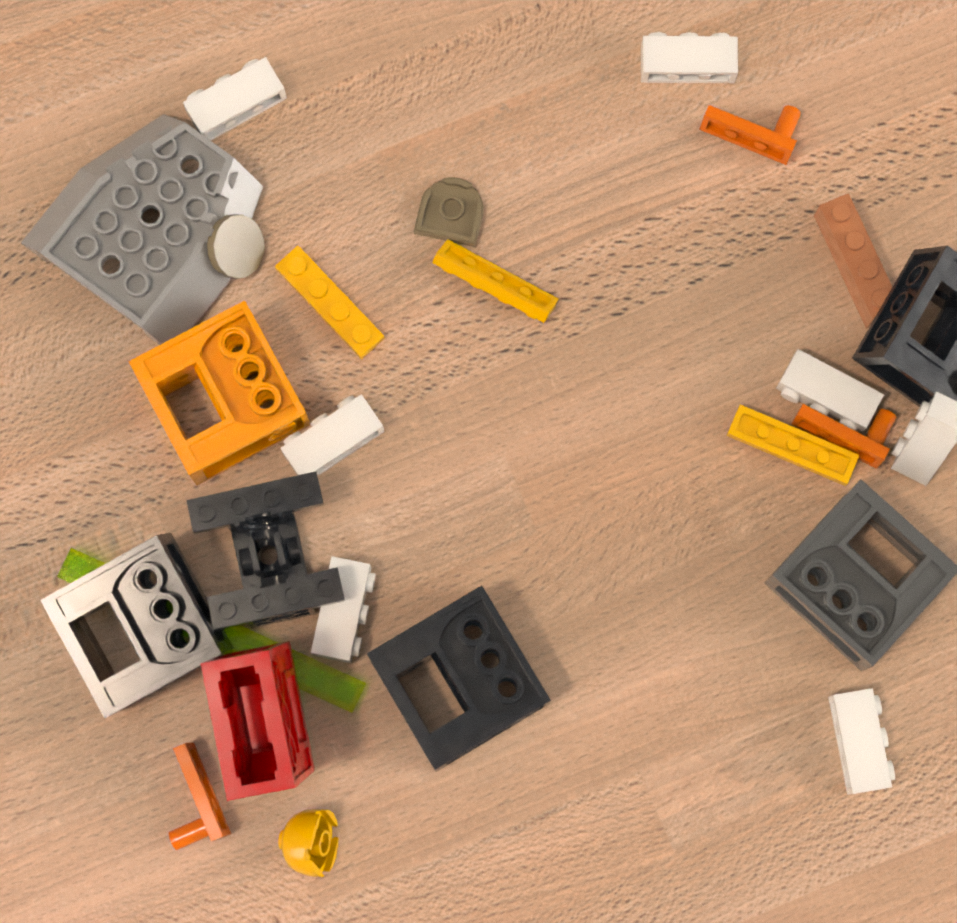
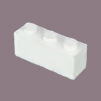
M654 32L648 36H643L641 43V83H735L738 74V37H730L727 33L698 36V34L691 32L682 33L680 36H667V34L662 32Z
M264 57L261 60L254 59L247 62L241 71L232 76L231 74H226L216 80L215 85L206 90L199 89L194 91L183 102V105L196 130L211 141L282 102L287 97L282 83L267 58Z
M799 349L793 355L776 387L777 390L781 391V396L793 403L800 401L860 434L867 428L884 394Z
M937 391L929 403L926 401L922 402L915 416V419L918 420H910L903 434L905 439L899 437L891 452L892 455L896 456L891 469L925 486L957 443V401Z
M362 394L356 398L353 395L347 397L337 405L339 408L337 411L329 416L326 413L318 416L310 423L312 426L310 429L302 434L300 431H297L283 441L285 445L280 449L297 475L316 471L319 476L384 432L382 423Z
M331 556L329 569L338 567L345 601L320 607L311 654L317 657L351 663L353 656L359 657L362 637H357L360 624L365 625L367 621L369 605H364L366 592L372 593L376 574L371 573L370 564Z
M873 688L828 697L847 795L891 788V780H895V771L892 761H887L885 747H888L889 742L886 729L884 727L880 728L878 715L882 714V706L879 696L874 695Z

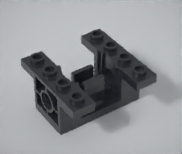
M316 471L186 500L194 534L228 527L232 533L243 589L207 597L214 631L247 623L252 628L293 620L316 614L315 608L345 601L338 567L310 574L307 573L294 512L324 505ZM267 549H275L277 551V560L271 565L261 561V556Z

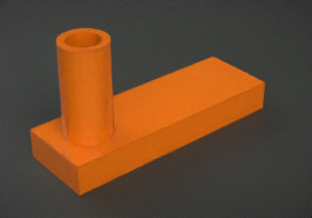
M708 105L699 130L787 165L797 140L791 137L801 112L794 106H784L774 131Z
M802 404L791 425L859 454L858 460L877 469L885 460L890 450L883 446L897 417L889 410L879 409L866 436Z
M194 742L184 743L173 748L201 818L170 831L169 839L175 850H179L208 836L210 841H215L231 835Z

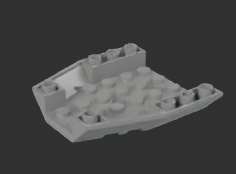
M163 114L79 169L21 244L44 261L53 263L143 329L149 338L161 345L193 328L230 282L231 278L218 273L209 260L207 250L208 237L212 236L214 224L226 215L242 214L253 218L263 186L233 156L190 125ZM194 159L199 162L198 170L191 174L183 172V163L186 160ZM148 209H156L160 212L159 219L151 224L144 222L142 219L144 212ZM114 258L120 261V268L117 272L108 274L103 271V265L108 259Z

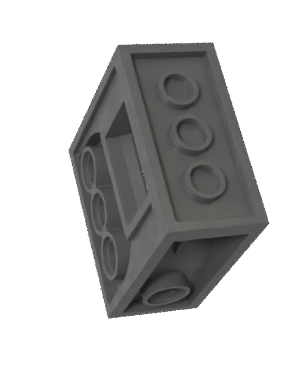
M860 479L764 583L860 671H864L873 667L950 582L957 574V565ZM866 523H869L913 563V566L895 585L891 584L847 544ZM808 574L815 576L818 582L817 586L810 584L807 578ZM833 596L840 599L842 609L837 608L833 604ZM858 618L865 622L866 631L859 628Z

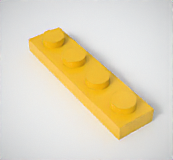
M449 239L437 251L432 262L441 267L445 272L454 274L467 281L474 288L493 295L500 302L509 304L524 312L528 317L543 323L550 316L559 298Z
M296 246L275 265V269L361 360L385 339L384 335L299 246Z
M741 404L738 406L726 435L844 486L848 484L859 458V454Z

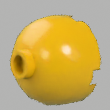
M306 809L294 814L287 822L285 828L279 834L278 845L290 868L300 874L312 877H324L323 871L330 872L336 859L339 837L332 838V826L338 827L333 812L328 809Z

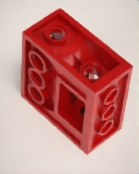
M290 641L225 653L200 663L227 801L296 788L315 771Z

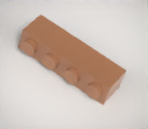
M848 193L819 205L814 218L867 329L872 324L892 289V285Z

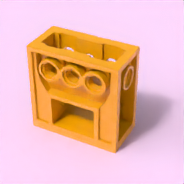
M245 300L128 361L188 475L196 485L275 445L291 434L310 426L309 419ZM236 347H243L238 352H232V350ZM251 374H258L255 379L246 380ZM199 378L222 421L187 439L165 396ZM265 402H274L270 408H261Z

